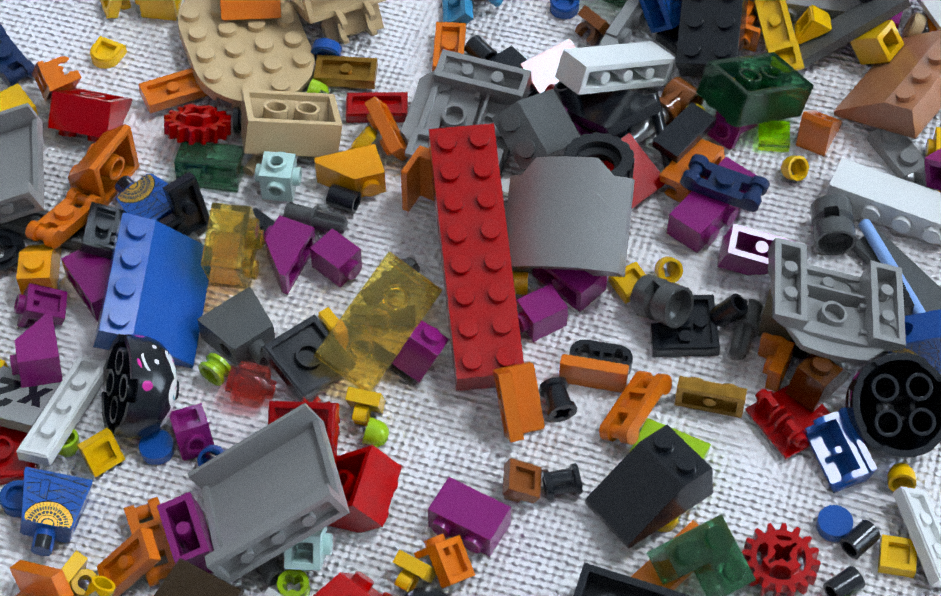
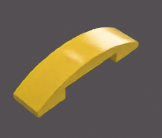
M754 0L774 76L804 69V63L798 41L795 37L786 0Z

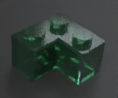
M722 514L646 552L663 585L694 571L706 596H727L756 580Z

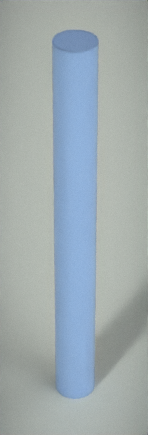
M870 219L862 220L858 227L880 263L898 267ZM902 273L903 283L914 303L912 314L926 312Z

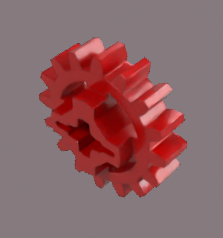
M187 104L183 107H178V111L169 110V114L164 115V135H168V139H177V143L208 146L212 143H218V139L226 140L227 135H231V115H226V111H218L217 107L210 105L197 106Z
M769 523L765 533L757 528L754 530L753 539L747 537L744 545L745 550H742L740 561L744 563L741 572L742 575H751L748 583L750 587L757 584L761 586L760 595L764 596L769 590L773 592V596H780L781 593H786L787 596H794L796 589L804 595L807 592L808 584L814 585L821 565V561L817 560L819 549L816 547L809 548L812 541L811 536L804 537L803 539L799 537L801 528L796 527L793 532L787 531L786 523H782L780 530H775L774 526ZM758 552L761 553L760 558L762 560V563L760 565L757 561ZM800 558H802L804 564L803 571L800 570L801 564L798 562Z

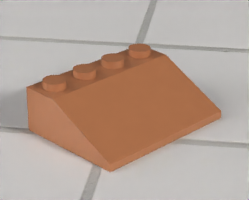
M941 30L902 37L905 45L893 59L887 63L874 64L834 110V116L916 139L941 109Z

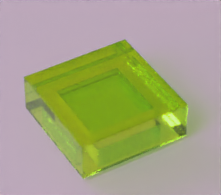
M759 120L758 150L789 152L790 121Z

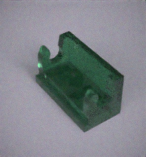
M184 141L181 143L174 160L176 179L191 172L196 177L199 188L238 192L244 173V166L241 165L244 157L243 146L206 142V145H201L200 142L189 145V142Z

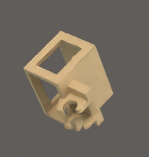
M290 0L296 12L307 22L313 24L320 21L324 38L341 42L343 45L350 43L348 38L362 32H367L369 35L374 36L378 34L377 30L384 28L378 3L386 0Z

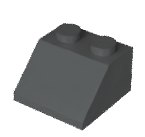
M554 89L516 101L492 117L494 124L523 172L536 157L563 156L568 143L570 144L576 137H581Z

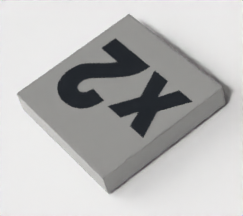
M1 367L0 426L28 433L61 382L21 388L20 375H12L11 368Z

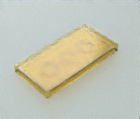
M389 251L313 356L359 389L372 391L443 290Z

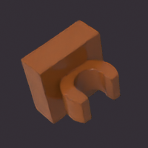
M584 5L578 15L585 22L578 24L575 32L582 37L586 31L591 30L586 41L592 46L599 40V34L604 37L610 25Z
M513 458L504 463L502 491L504 499L516 503L522 500L534 504L538 501L541 494L542 467Z

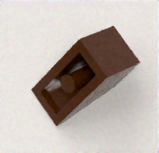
M810 354L797 366L785 393L813 413L849 379L851 374L831 359Z

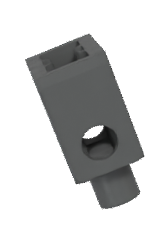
M250 286L197 319L201 338L235 366H242L251 359H254L260 367L269 365L260 353L263 345L275 339L274 326Z

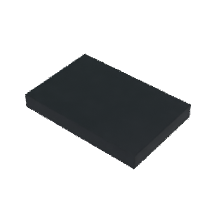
M627 89L582 94L580 97L583 107L579 111L569 114L573 122L595 132L616 136L659 113L661 110L657 100Z

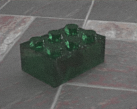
M775 52L708 61L696 93L706 101L709 107L720 113L728 124L734 127H742L800 117L814 85Z

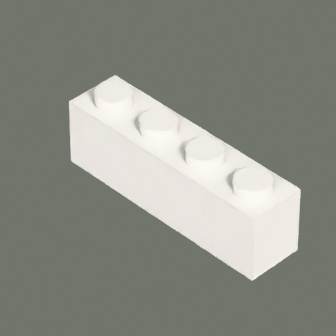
M653 41L563 49L555 78L578 95L663 86L668 83L676 58Z
M841 158L829 183L826 195L838 194L850 199L853 215L870 219L871 222L892 228L897 232L906 233L925 240L930 244L941 246V192Z

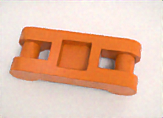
M77 187L70 188L64 200L38 221L32 220L28 223L25 230L26 237L33 241L42 240L46 246L53 249L58 248L86 224L91 202L103 204L102 197L95 194L86 195L84 190Z
M637 371L601 423L599 429L600 438L612 442L619 439L623 444H635L639 438L640 427L662 394L666 395L670 392L672 388L670 375L658 373L652 376L650 372Z
M158 497L148 499L147 504L134 507L133 504L123 508L131 533H135L140 527L152 529L160 557L166 556L168 561L167 563L152 567L145 574L149 588L160 584L159 580L165 579L175 566L157 505H160ZM153 517V520L141 524L139 522L141 520Z

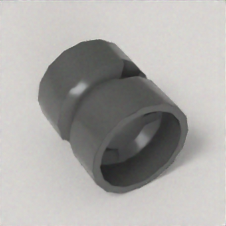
M838 194L825 195L816 199L810 207L816 250L825 255H840L852 250L856 246L857 238L850 199Z
M647 274L642 276L634 285L630 296V305L637 315L655 320L670 328H678L690 317L694 306V297L688 287Z

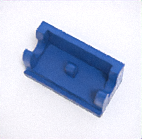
M846 407L817 418L813 421L814 425L805 428L807 441L833 493L867 481L877 470L866 445L850 422Z

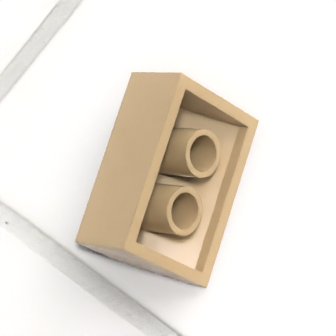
M242 89L241 138L244 153L263 156L264 151H281L296 154V156L316 158L339 152L342 122L334 94Z

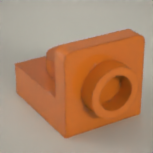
M748 0L743 49L755 52L758 48L761 29L755 27L757 22V16L754 15L755 2Z
M763 333L760 338L758 355L766 358L762 373L767 375L765 388L776 392L780 389L791 364L795 343L786 340L782 336Z
M444 533L423 541L426 548L414 553L417 559L429 555L441 588L475 576L460 535L447 540Z

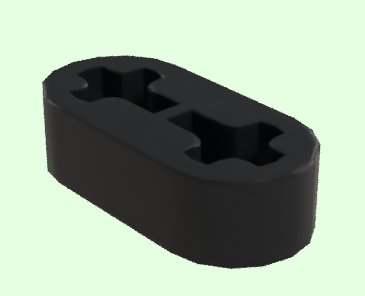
M578 340L570 348L569 355L581 357L582 353H587V358L614 362L615 358L621 359V364L629 365L628 375L632 370L633 355L625 346L593 340Z

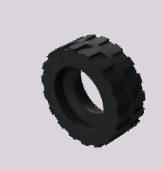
M593 132V134L586 133L579 138H574L566 146L563 156L599 158L614 165V169L611 171L614 176L633 178L634 152L630 149V145L627 142H623L617 136L614 137L611 134H601L599 132Z

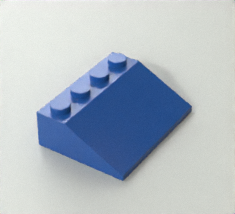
M123 212L115 236L93 347L109 350L118 334L148 336L166 347L175 365L193 369L200 333L197 319L203 316L214 250L157 220Z

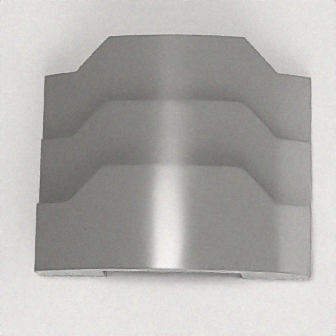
M443 49L436 69L419 79L413 101L401 128V134L408 143L405 156L411 158L420 145L429 149V129L494 123L492 117L516 101L528 97L532 81L531 71ZM494 124L501 176L510 155V150Z
M571 156L536 157L522 174L510 176L505 216L512 271L532 273L533 268L585 270L593 276L625 277L635 180L633 178L614 176L599 158Z
M778 237L774 238L768 249V275L771 277V296H773L772 318L786 328L799 349L831 360L866 364L883 351L903 350L905 348L906 334L902 268L870 260L862 275L858 277L807 264L806 244Z

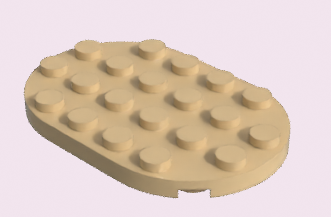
M184 0L178 13V33L194 78L206 95L215 101L219 98L232 103V108L239 107L241 110L242 89L302 92L310 84L314 77V54L311 53V45L297 12L289 0H280L281 17L278 19L227 21L221 19L220 0Z

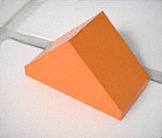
M815 110L804 111L801 117L796 146L825 157L843 121Z

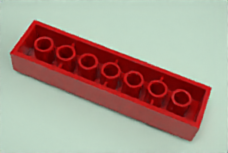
M494 123L429 129L428 146L456 391L494 388L493 369L524 363Z

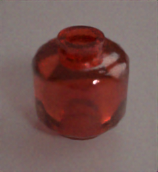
M242 360L237 364V367L231 366L225 392L229 393L230 400L233 403L260 408L263 406L265 399H273L277 381L271 379L272 372L268 366Z

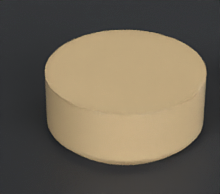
M918 12L913 13L903 29L902 37L922 34L927 22V16Z

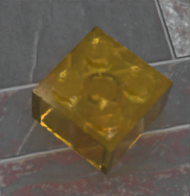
M222 203L211 204L201 266L212 286L246 289L249 286L251 287L252 280H257L259 261L255 259L257 249H262L264 230L260 229L259 219L255 217L250 206Z

